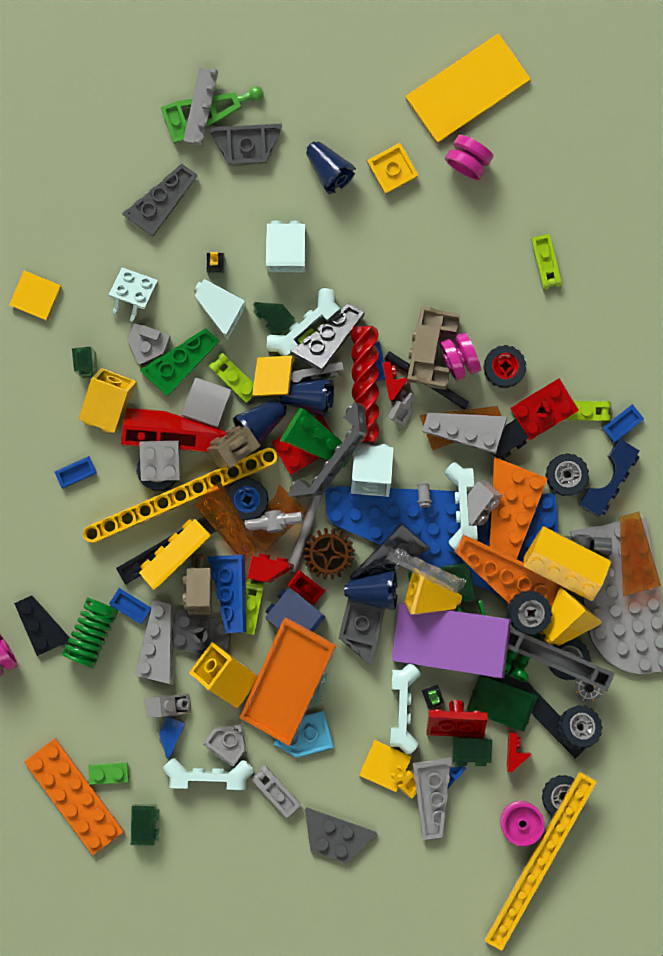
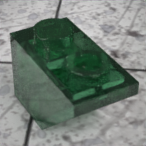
M255 302L253 304L255 309L253 313L259 320L263 318L267 322L265 326L272 334L280 335L295 322L294 316L283 304Z

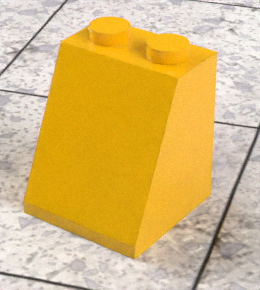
M100 368L91 378L78 420L83 421L88 426H97L104 432L115 433L120 426L137 381Z
M211 642L189 672L209 691L237 709L252 690L258 677L251 669L214 642Z

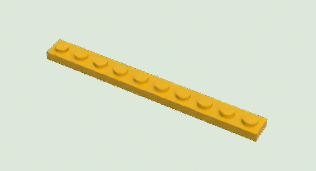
M580 771L578 772L485 937L486 943L501 951L503 950L595 787L597 781Z

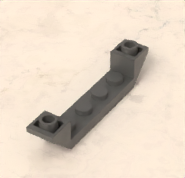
M354 402L347 408L343 418L354 426L353 429L347 432L345 440L336 447L332 458L325 462L321 473L312 480V485L305 480L298 479L291 485L290 491L287 494L289 497L304 498L323 495L367 435L365 406Z

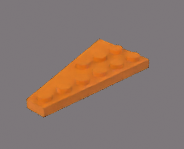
M493 457L492 486L503 496L499 500L500 504L498 507L490 512L489 547L517 559L548 478Z
M464 534L455 550V553L508 604H510V600L514 598V595L519 594L521 591L531 590L538 592L548 599L552 607L558 590L561 587L565 588L524 567L523 562ZM527 610L528 616H531L533 611Z

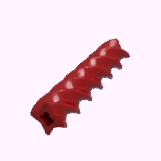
M353 326L351 331V338L354 343L351 350L354 362L351 371L354 381L351 393L356 403L365 406L367 435L361 442H377L376 439L379 435V426L376 422L379 416V407L375 402L379 396V388L375 383L379 377V369L375 364L379 356L378 348L375 345L379 333L374 326Z

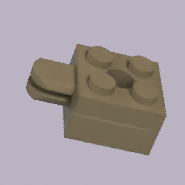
M233 426L225 432L226 435L221 439L217 437L210 442L211 446L207 450L219 468H231L260 447V444L248 427Z
M192 554V568H187V574H183V586L186 593H183L184 609H187L189 615H212L211 569L204 568V554H200L199 568H197L196 554Z

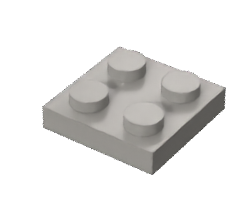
M142 441L139 443L141 481L180 480L179 441Z

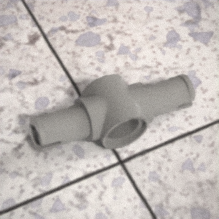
M281 510L268 511L261 518L245 520V528L247 532L261 529L268 533L281 532L288 525L304 523L303 512L286 514L285 512L282 513Z

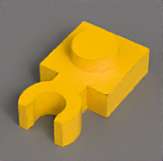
M397 765L399 774L390 773L392 779L399 781L396 786L408 798L412 799L416 795L414 774L411 771L406 772L404 767Z

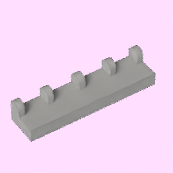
M199 68L184 134V143L202 147L218 78V70Z

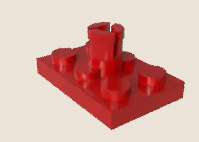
M560 378L510 408L529 436V440L534 439L580 411Z
M319 415L314 417L324 427H326L330 432H332L328 424L326 423L324 417ZM282 436L272 441L274 448L290 475L320 459L318 456L280 441Z
M450 701L449 711L440 709L429 710L426 735L484 738L487 713L480 711L464 712L463 701Z

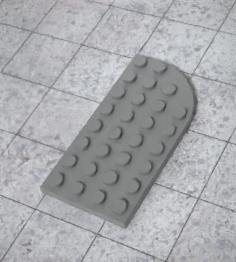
M647 518L570 531L571 536L586 534L591 537L612 538L610 574L606 575L603 585L593 601L582 597L584 606L602 622L600 625L589 630L593 645L604 659L624 671L636 674L663 671V603Z

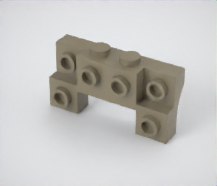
M421 306L417 330H413L412 334L414 346L409 350L408 358L411 359L407 378L408 382L447 390L450 370L449 368L437 367L436 361L441 334L457 335L460 314Z

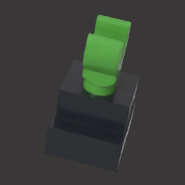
M438 684L421 690L428 709L444 703Z

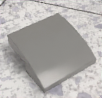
M195 378L182 416L218 428L231 390Z

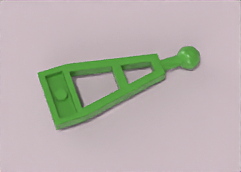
M254 86L249 90V93L237 96L236 92L214 95L210 109L212 118L208 119L206 129L241 109V103L249 100L260 101L264 95L263 90L258 86ZM192 99L177 101L161 107L174 144L182 142L184 139L187 122L181 108L191 107ZM232 100L234 105L217 114L214 103Z

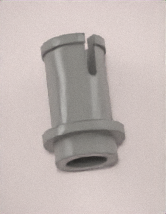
M429 483L417 484L419 497L417 504H419L420 508L431 507L432 500L430 499Z

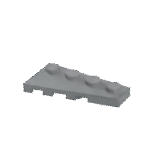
M428 413L422 432L496 454L507 417Z
M153 600L136 676L173 685V678L171 677L173 660L171 659L174 605Z
M451 757L412 763L423 840L441 838L443 836Z

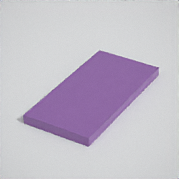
M399 603L391 661L504 678L511 619L451 610L410 614L406 605Z

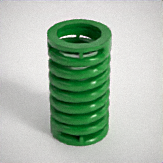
M87 597L85 601L87 604H84L83 608L93 613L84 610L80 612V615L85 618L79 617L77 622L82 625L75 624L74 629L80 632L72 631L71 635L77 639H68V642L72 645L67 644L62 655L79 664L94 668L99 657L98 652L102 651L101 645L105 644L104 638L108 637L106 631L111 630L110 625L114 623L119 610Z

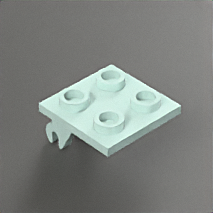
M122 267L108 297L115 299L112 315H117L122 300L134 305L130 321L134 322L138 309H145L158 280Z

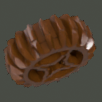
M324 528L325 534L322 535L321 531L318 530L317 534L319 537L316 538L312 534L310 537L314 541H306V544L310 545V549L304 548L303 550L309 552V555H304L303 558H310V561L305 563V565H313L310 569L311 573L315 569L318 570L316 577H319L322 572L324 573L323 579L326 580L327 574H330V578L333 580L334 573H337V576L340 578V570H343L344 573L348 572L345 565L352 567L348 559H355L354 556H349V553L355 552V549L348 548L353 542L350 541L346 544L345 541L349 536L346 535L342 539L340 537L342 535L341 530L338 532V535H335V528H332L331 534H328V529ZM329 538L326 548H314L320 540ZM335 539L344 546L345 554L335 551ZM330 544H332V552L339 556H331L327 564L326 556L319 552L328 551ZM313 554L324 558V569L315 563ZM333 559H344L338 568L329 570Z

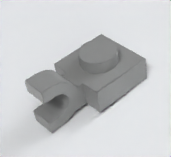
M402 389L400 393L401 401L396 400L388 418L404 427L412 412V409L409 407L417 396Z

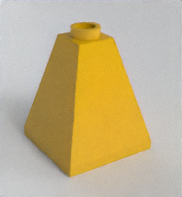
M414 566L404 604L410 614L456 609V606H460L462 595L456 589Z
M561 587L551 609V622L543 630V633L546 635L544 639L551 646L554 644L560 646L595 628L602 622L577 598Z

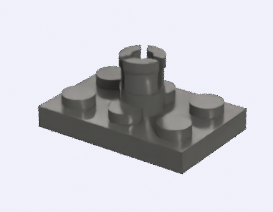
M177 610L172 631L173 649L202 655L211 642H214L226 652L228 651L231 633L225 632L223 620L203 615H189L186 611Z

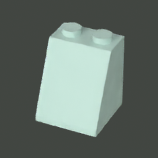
M271 221V224H267V272H305V224H301V221H290V224H282V221Z
M204 279L202 283L198 282L194 289L195 298L224 338L229 339L246 308L245 301Z
M365 442L359 444L354 451L351 494L389 497L393 447H389L386 444L375 446Z

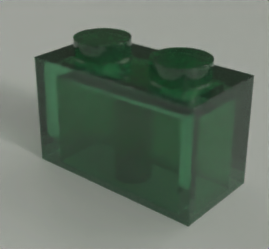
M91 346L72 348L74 372L78 376H82L83 379L92 378L93 374L98 372L96 351Z
M452 737V762H456V765L467 766V762H474L475 766H487V763L492 762V739Z
M157 804L132 805L131 845L154 846L156 841H159V829H156V821L160 820V809H157Z

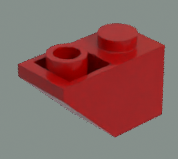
M259 553V557L252 555L248 578L272 583L290 571L294 564L288 563L289 559L277 557V560L270 559L271 555Z

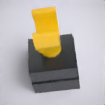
M207 253V273H224V253Z

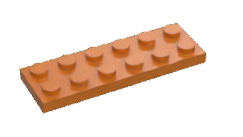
M56 738L24 761L92 855L124 832L118 821L92 786L89 785L87 779Z

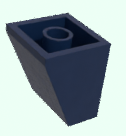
M290 587L287 590L284 588L277 596L279 601L275 605L271 603L265 611L267 613L265 618L277 628H280L283 619L288 618L311 632L325 618V615Z

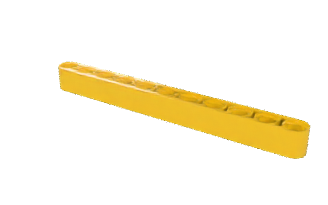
M266 448L249 455L231 467L239 470V475L235 478L230 477L228 474L231 468L217 469L87 526L83 531V537L90 543H97L275 465L278 459L277 453L272 448ZM267 452L274 454L272 462L264 461V455ZM249 460L256 461L257 466L254 470L246 468V463ZM219 475L221 477L219 485L211 483L213 476ZM196 483L203 484L204 489L201 493L194 492L193 488ZM185 491L186 498L183 501H178L176 499L177 492ZM162 498L168 500V506L164 509H161L158 505L159 500ZM142 507H150L151 512L148 516H142ZM129 513L133 516V521L130 524H125L123 517ZM109 521L115 523V529L112 532L106 530V524ZM91 529H96L98 535L95 539L91 540L88 537V532Z

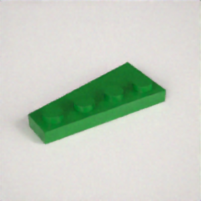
M204 328L181 345L140 369V372L168 397L215 348L220 340L207 328Z
M301 408L298 409L280 439L284 443L293 445V447L302 449L326 461L332 458L336 447L342 444L339 438L306 410Z

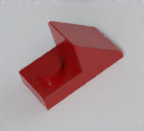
M389 361L383 363L389 400L393 402L408 383V379L394 380V377H397L396 366H392Z
M300 570L288 584L290 588L312 605H315L326 591Z
M508 732L507 772H513L532 755L530 752H517V749H520L521 737H517L518 733Z

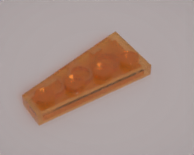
M221 482L217 483L194 503L196 508L237 555H245V561L259 550Z
M635 512L619 517L623 596L661 586L640 513Z

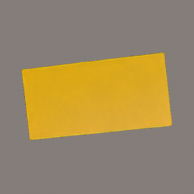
M498 33L406 95L405 99L438 144L524 86L531 78Z

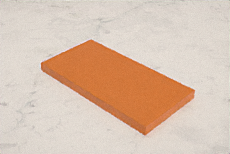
M288 618L283 619L239 718L290 746L337 645Z

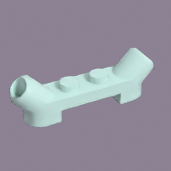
M326 288L319 290L317 309L308 311L303 316L304 320L300 324L296 322L289 328L290 333L286 336H267L266 349L269 352H279L281 356H290V350L298 347V344L295 342L296 339L321 317L328 322L334 314L341 310L335 303L334 290Z
M453 462L445 470L444 474L458 487V492H455V504L459 503V511H456V523H460V529L449 540V545L456 550L463 534L478 541L477 525L469 526L467 488L474 487L473 468L463 469L456 462Z
M410 663L402 670L392 669V689H399L398 727H390V747H400L405 754H411L419 746V742L406 729L407 724H410L411 714L407 713V705H411V693H408V687L421 676V672Z
M173 758L163 767V771L169 777V788L188 789L189 781L227 782V790H246V780L254 773V769L245 760H241L230 772H224V769L214 768L212 772H204V768H193V771H187Z

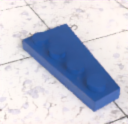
M245 555L208 557V562L211 563L213 571L211 574L217 587L216 595L221 604L220 611L225 632L246 633Z

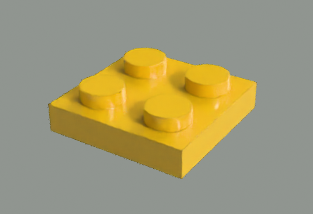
M401 143L367 160L385 195L419 176Z

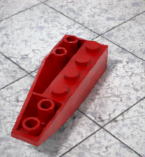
M126 408L121 445L139 447V443L142 441H179V451L209 453L207 448L211 446L210 442L217 437H220V439L224 437L226 431L166 411Z

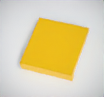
M24 270L9 305L47 321L62 286Z
M293 356L258 357L252 395H289L292 364L295 362V358Z
M374 739L359 776L396 792L398 789L396 785L399 781L392 779L390 773L399 774L397 765L407 769L412 756Z

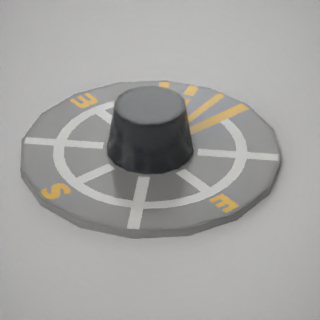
M580 679L575 684V693L584 702H595L603 693L602 689Z

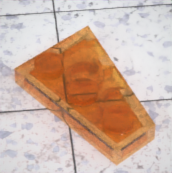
M281 485L278 486L277 492L266 511L281 510L282 513L285 512L286 514L303 512V515L307 513L293 497L287 495L288 492ZM288 525L284 528V531L268 533L263 529L255 530L251 538L266 552L293 525Z

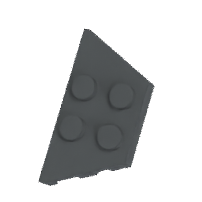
M282 124L209 127L210 134L229 166L267 164L282 130Z
M348 600L338 638L364 661L372 665L385 609Z
M308 807L305 809L310 851L341 862L348 863L377 833L374 830Z

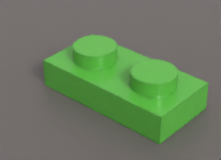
M128 762L88 765L89 785L129 782Z

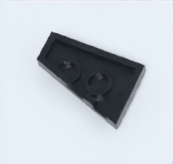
M33 595L14 603L37 656L68 643V639L71 637L49 615Z

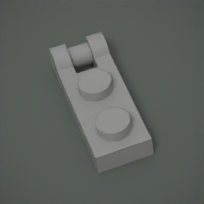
M342 362L328 364L323 372L314 367L294 371L291 374V382L293 384L301 383L302 380L309 378L311 381L322 379L321 376L329 375V377L339 376L340 372L344 371Z
M264 764L260 768L261 771L250 778L279 811L288 818L301 804ZM267 776L270 781L265 785L261 780Z

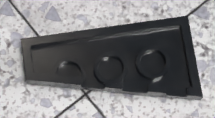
M401 522L349 576L350 580L390 571L395 572L400 569V566L408 561L411 562L422 552L430 550V546Z

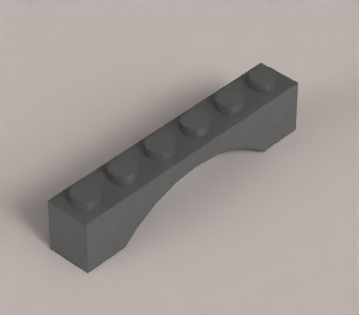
M510 628L508 649L608 691L615 673Z

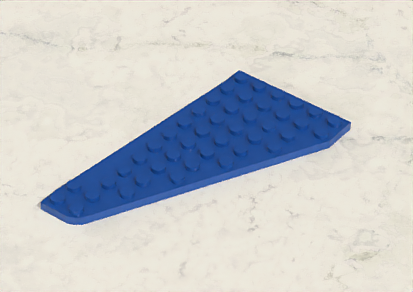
M348 486L328 487L326 489V513L330 522L335 526L380 545L402 522L430 546V550L422 552L414 560L430 567L466 563L449 545V540L460 529V523H456V511H459V503L455 504V492L458 491L429 490L430 499L432 500L431 507L420 508L419 504H417L419 500L418 489L390 488L389 497L351 494V487ZM556 493L541 494L517 560L524 563L526 552L543 526L558 533ZM490 514L488 515V520L483 525L477 526L478 541L487 546L490 544ZM470 567L473 585L500 596Z

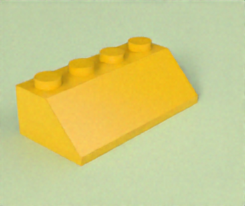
M189 519L182 526L184 530L179 535L177 533L173 534L168 539L170 543L165 548L161 546L154 553L156 557L152 561L148 559L140 566L142 569L139 572L153 590L157 589L212 536L196 519L193 521Z
M544 526L524 556V567L590 601H593L602 587L611 564L610 560Z

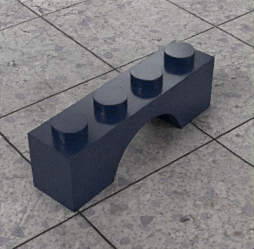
M622 439L617 440L607 456L613 465L611 481L603 488L587 489L578 505L597 517L601 516V514L605 515L610 507L608 502L611 498L615 499L620 491L618 488L621 481L624 483L630 474L627 472L631 465L635 466L639 460L638 453L640 450Z

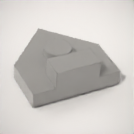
M134 323L127 341L140 366L147 361L164 355L170 336L147 326Z
M241 724L214 728L203 742V745L211 753L232 767L235 766L245 752Z

